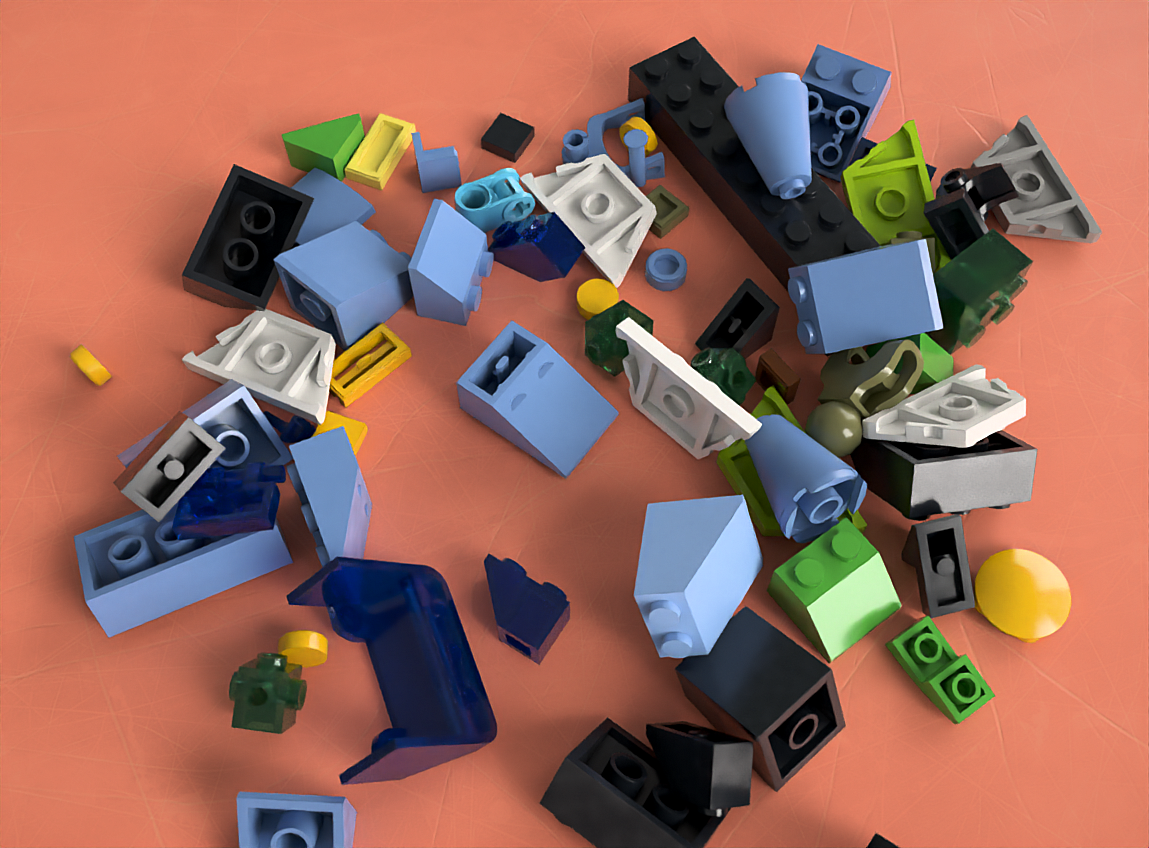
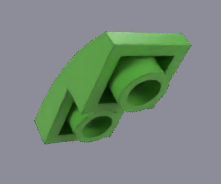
M929 616L920 618L885 644L921 691L954 724L961 723L995 697V694L967 655H956Z

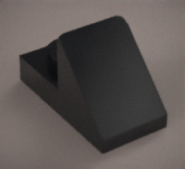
M955 514L912 525L901 557L904 562L916 569L923 614L930 618H935L974 608L975 601L961 516Z

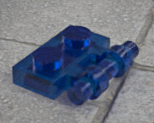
M262 461L248 463L244 469L226 471L222 466L208 468L179 500L172 525L178 540L274 530L281 495L277 484L284 483L286 480L284 465L267 466Z

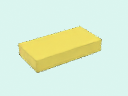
M379 113L344 169L346 179L382 191L412 141L411 133L416 132L415 124Z

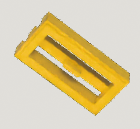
M382 322L334 359L329 392L334 397L337 396L340 403L347 408L412 357L411 349ZM383 340H387V342L384 345H382L380 348L374 351L371 355H365L374 347H376L379 343H381ZM356 362V366L337 381L334 379Z

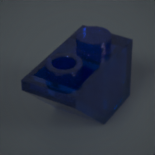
M555 212L539 216L530 215L523 220L515 222H504L493 233L492 238L494 241L489 246L488 252L493 253L494 261L538 282L565 278L586 247Z
M488 554L484 560V566L499 640L540 665L570 619V602L566 600V594L557 586L549 582H543L541 585L526 576V570L517 562L509 558H504L501 561Z

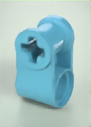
M513 168L500 169L492 175L465 183L455 192V210L484 233L526 218L533 211L536 203L533 196L525 192L519 184L520 177Z

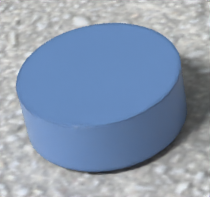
M659 249L649 255L646 261L645 277L653 288L661 291H672L684 283L687 273V262L682 254L672 249Z

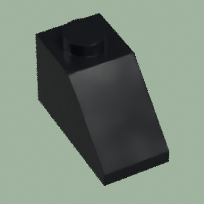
M686 721L646 724V736L676 798L696 805V812L708 816L727 815L728 808L750 805L753 741Z

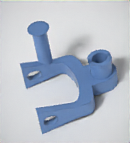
M643 98L591 117L587 123V134L578 129L567 132L563 137V164L581 163L586 158L606 154L609 157L602 140L604 132L607 129L621 127L626 121L635 116L645 121ZM640 129L628 131L624 135L623 140L625 145L628 146L629 165L624 167L617 165V167L636 187H643L646 184V180L665 178L663 152L645 158L644 145L648 141V135Z

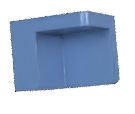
M420 132L411 133L422 192L427 193L460 187L462 184L459 160L454 146L423 151Z

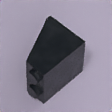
M747 606L730 618L708 655L685 657L675 668L685 696L717 731L754 742L752 768L776 792L846 726L832 669Z

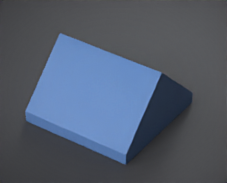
M239 792L237 796L239 848H352L357 811L346 797Z

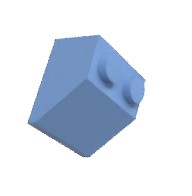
M439 199L433 200L408 266L417 315L466 326L471 311L476 312L479 308L482 296L480 284L482 278L489 277L491 273L494 255L488 252L487 235L451 206Z

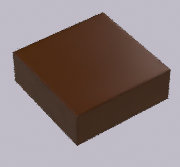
M772 348L760 355L754 380L764 391L774 385L786 405H788L795 399L800 378Z

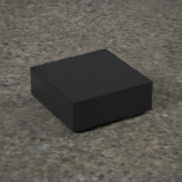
M500 113L481 138V147L516 163L534 138V127Z

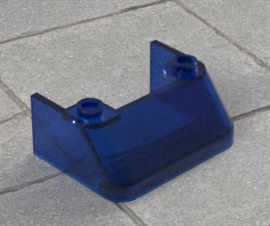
M336 557L286 596L289 605L326 607L332 628L339 636L350 642L366 643L393 727L383 730L374 737L370 755L339 774L341 785L401 780L478 751L496 738L497 722L448 584L437 570L427 565Z

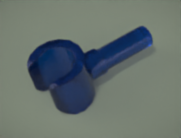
M268 411L263 412L272 427L281 433L280 439L284 443L292 444L311 438L316 431L314 425L300 416L294 415L288 423Z

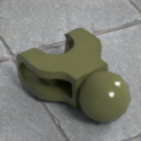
M909 339L888 341L872 358L868 356L861 346L833 352L821 370L820 378L824 384V389L817 399L821 405L817 406L808 416L805 433L838 458L850 455L861 444L863 435L862 420L884 409L896 406L913 390L924 367V360L917 345ZM901 356H903L902 369L898 374H895L893 371Z

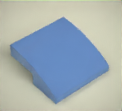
M314 168L291 187L314 198V202L293 248L357 221L362 225L376 211L372 204L352 188L328 173Z

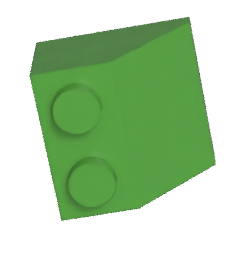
M847 517L774 570L767 588L769 595L829 664L902 606L880 553Z

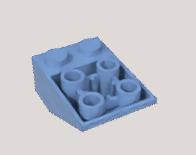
M818 44L801 79L802 83L805 81L808 88L811 168L817 174L841 183L840 176L842 172L848 168L861 137L865 138L891 87V72Z
M512 320L456 382L460 408L565 479H567L619 415V412L547 342Z
M344 426L289 445L295 463L286 467L296 493L298 492L304 518L310 532L313 534L319 560L325 574L328 576L334 592L343 589L349 604L356 602L372 502Z

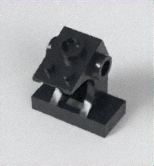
M1002 163L968 169L955 168L948 171L941 178V184L936 190V199L924 203L923 214L960 275L1000 261V249L984 221L988 218L987 211L1019 197Z

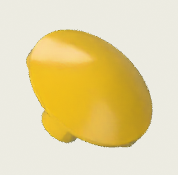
M1008 549L990 556L977 572L974 585L975 593L973 594L975 609L1003 633L1016 637L1025 643H1033L1040 638L1053 634L1066 621L1071 608L1070 589L1061 571L1047 558L1029 550Z

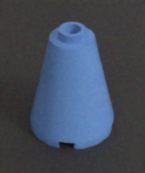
M779 72L755 78L757 86L745 92L743 85L735 89L727 97L724 109L729 122L770 193L778 195L782 199H791L803 194L806 190L805 187L812 181L808 88L805 81L802 83L799 75L795 73Z
M764 415L756 419L762 426L749 439L745 440V444L778 525L788 539L792 536L797 543L814 541L839 523L837 518L847 508L852 514L856 512L866 496L867 488L866 482L856 470L781 415Z

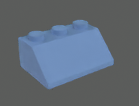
M233 379L182 412L226 448L188 491L254 465L258 470L261 480H264L293 459V456L246 387ZM167 423L117 455L125 468L133 462Z

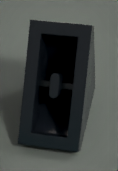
M746 278L695 342V345L723 373L728 372L772 340L780 307L751 279Z

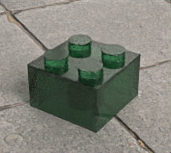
M992 228L933 274L943 328L925 332V334L950 355L963 345L967 348L973 346L983 336L987 325L992 321L996 325L1000 324L1013 311L1015 305L1011 301L1027 286L1028 281L1024 277L1033 261Z

